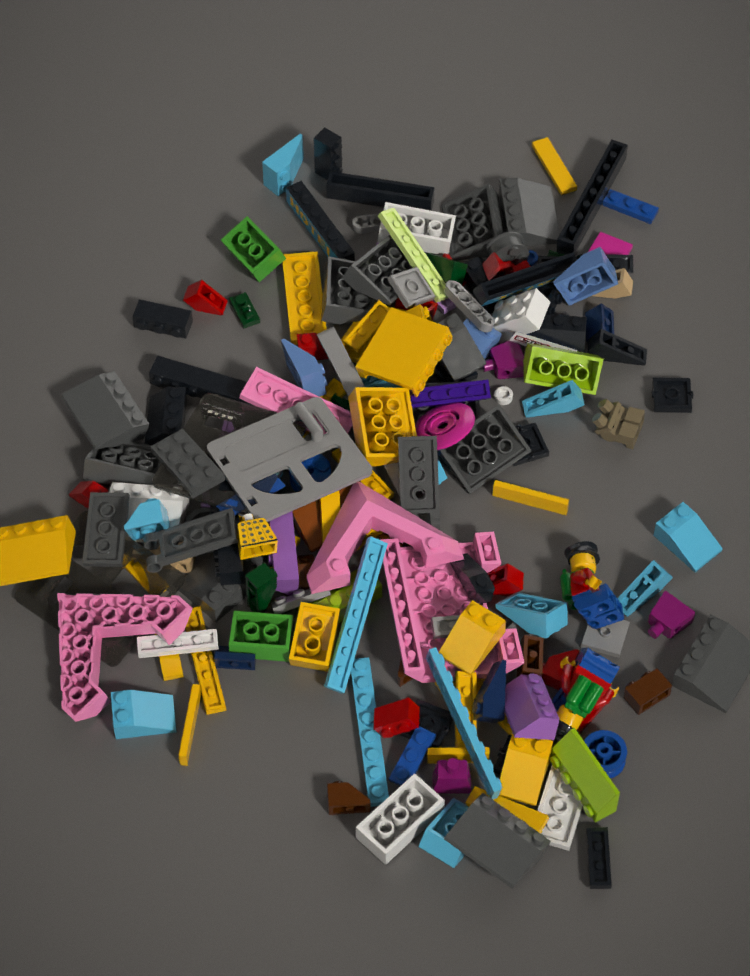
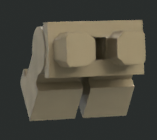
M608 399L601 400L597 407L602 413L595 414L592 422L597 426L595 433L601 434V437L606 441L625 444L626 448L634 449L638 434H640L644 423L645 410L633 407L628 409L621 406L622 404L618 401L611 403Z

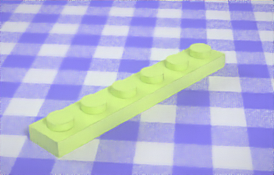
M395 208L380 212L378 215L379 219L412 268L417 267L436 296L434 298L435 302L448 299L444 293L446 283Z

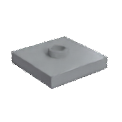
M417 267L391 275L388 278L389 283L406 309L432 301L436 297Z
M622 620L598 629H593L588 624L581 648L588 647L592 651L620 658L630 622Z

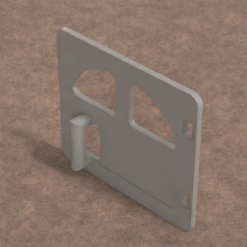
M319 397L298 402L293 407L211 441L207 445L208 454L223 472L226 480L248 512L253 515L254 519L264 518L267 522L361 481L372 474L370 463L324 401ZM301 419L311 432L312 440L305 441L293 425V422ZM321 426H322V427L324 428V430L327 432V433L324 434V435H323V429L321 428ZM332 448H339L342 455L337 468L324 481L316 482L304 467L302 461ZM225 458L228 464L223 466L220 460ZM284 469H288L300 484L302 490L290 494H271L255 489L252 484ZM252 498L256 502V504L253 506H251L248 502V500Z

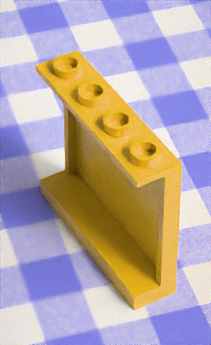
M391 307L355 368L362 378L366 379L368 375L412 390L414 396L418 397L419 393L424 390L429 376H432L436 364L442 359L446 347L451 344L452 334L447 326Z

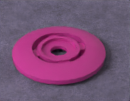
M457 402L437 406L418 419L415 423L417 436H437V450L445 449L461 441L471 431L475 423V414L468 405ZM448 423L445 428L438 429L442 424Z

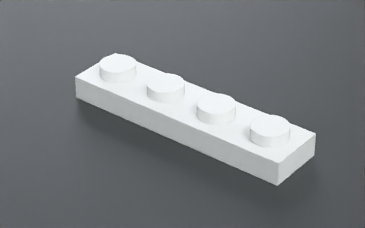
M217 629L183 632L170 645L158 635L137 637L139 658L219 650Z

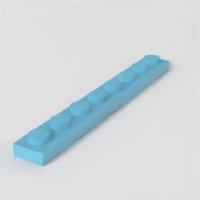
M371 536L367 537L324 684V687L339 693H345L388 543Z
M436 647L429 649L426 661L488 797L496 799L502 789L501 781L498 777H495L493 764L485 755L484 744L478 740L476 727L473 723L471 724L468 718V710L466 706L462 705L460 700V692L452 683L453 678L450 671H447L445 668L443 655L439 654Z
M367 657L354 659L351 679L367 796L370 799V807L381 805L389 797L381 737L374 730V708H376L370 659Z

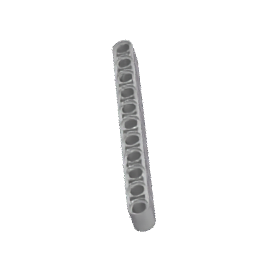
M334 326L318 333V339L347 396L349 397L355 387H365ZM399 462L383 465L400 497Z

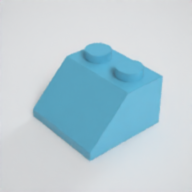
M147 499L144 503L139 504L125 524L124 529L133 541L143 539L147 533L170 528L167 509L159 499Z

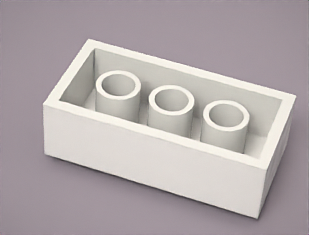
M385 202L384 211L395 208L424 252L438 255L449 254L456 219L455 215ZM382 222L379 228L377 243H380L390 235Z
M414 773L356 826V839L386 865L444 809L445 800Z

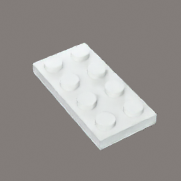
M552 765L537 810L549 816V820L541 834L551 841L550 846L569 851L583 804L580 800L577 801L570 785L564 783L561 772Z

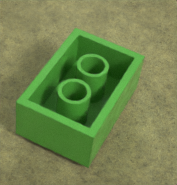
M248 216L221 239L227 250L258 282H261L286 259L281 250Z
M234 611L229 652L255 654L256 659L289 662L294 631L293 615Z

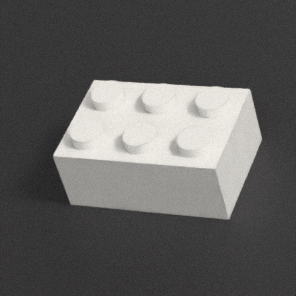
M537 288L496 303L492 314L495 320L493 328L502 333L500 343L510 340L516 331L529 334L540 330L550 301Z

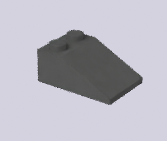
M456 313L439 322V324L449 327L452 334V342L446 347L440 363L454 382L460 381L486 365V361L469 331Z

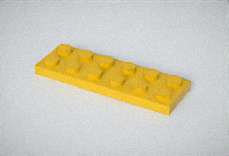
M318 251L283 254L286 257L282 265L290 339L294 345H297V334L313 332L318 334L327 329L326 322L321 321L323 294Z

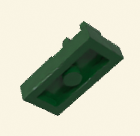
M246 292L229 298V302L243 329L260 323V318Z

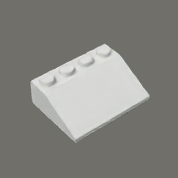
M112 482L109 493H129L127 521L140 503H144L147 499L155 498L159 499L167 509L170 527L184 523L190 505L188 492L183 487ZM126 532L125 541L144 543L143 539L133 541Z

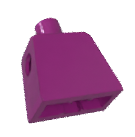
M507 341L491 348L489 360H485L486 365L482 367L483 371L494 370L497 379L524 377V355L520 345Z
M665 590L650 612L648 623L651 627L648 630V634L654 639H657L660 634L671 639L693 623L695 611Z
M456 758L437 761L432 773V789L436 793L470 794L472 792V776L468 761L457 760Z

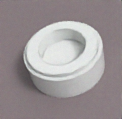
M506 386L498 387L495 390L494 399L500 405H508L513 400V391Z

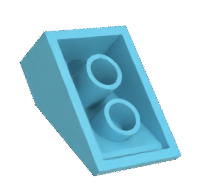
M301 133L262 162L263 184L277 196L286 192V187L292 185L304 159L303 135Z
M684 502L680 503L655 524L654 537L694 572H697L723 550L698 514Z
M517 592L495 604L496 609L529 634L537 635L538 637L548 638L568 625L567 602Z
M137 690L111 692L113 727L116 739L177 732L173 695Z
M453 798L426 828L418 847L455 868L465 854L444 840V838L469 807Z

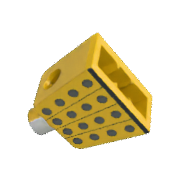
M245 514L242 517L243 522L237 524L240 560L277 553L278 540L266 519H254L252 514Z

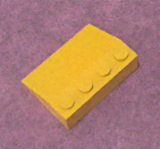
M355 387L349 395L348 401L356 446L371 466L398 463V437L417 436L409 389Z
M68 515L0 527V586L69 574L76 530Z

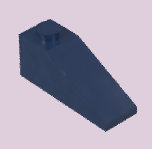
M500 660L492 665L472 705L473 720L497 723L505 719L506 660Z

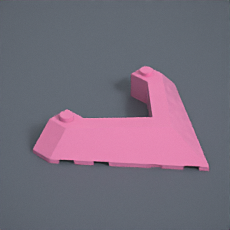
M358 481L352 485L306 578L311 594L350 586L348 561L356 553L362 544V540L371 529L378 532L380 530L388 534L392 539L398 538L400 543L405 542L413 546V549L421 553L426 568L463 560L464 557L458 541Z
M57 593V600L59 601L58 626L60 628L61 708L77 722L97 716L111 702L104 691L99 688L102 638L157 634L170 645L184 632L193 608L179 595L160 597V595L133 596L130 594L93 595L76 593V595H66L65 593Z

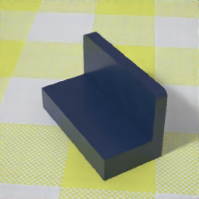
M601 303L585 312V317H587V342L600 329L614 334V312Z
M218 646L219 650L215 651L216 668L255 670L256 668L255 654L229 652V646Z

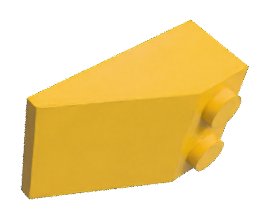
M472 600L459 616L439 650V654L443 655L444 660L471 676L506 632V620Z
M306 602L300 603L289 655L290 665L328 672L334 651L340 614L339 608Z
M512 733L500 776L502 789L499 796L533 806L537 805L551 757L553 741L515 738Z

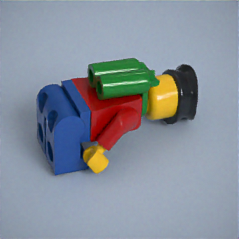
M583 541L570 545L564 551L572 573L567 572L566 569L562 570L563 574L560 576L562 598L565 602H568L570 609L578 610L591 628L598 629L624 620L621 602L606 583L600 585L602 581L595 577L596 565L600 561L597 545L590 541Z
M588 647L582 648L575 661L573 660L569 663V657L567 656L560 662V666L563 669L561 674L562 690L566 703L561 705L557 711L559 723L555 737L562 739L573 728L577 731L587 714H590L592 710H598L609 704L619 690V687L612 689L611 684L620 666L595 653Z

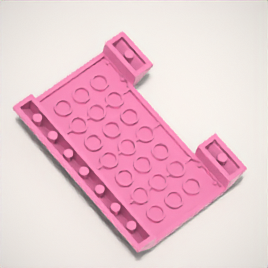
M494 531L475 533L473 542L459 543L462 554L467 553L487 573L501 566ZM398 538L380 539L388 543L383 559V567L404 673L421 683L436 682L426 661L428 650L435 647L439 652L447 638H433L431 619L432 617L461 615L471 601L450 563L426 568L421 553L413 549V546L400 547ZM487 603L480 604L481 606L488 609ZM517 628L506 629L504 635L474 671L477 672V679L486 678L492 665L500 660H506V674L524 664ZM444 660L446 670L450 671L453 681H455V672L462 670Z

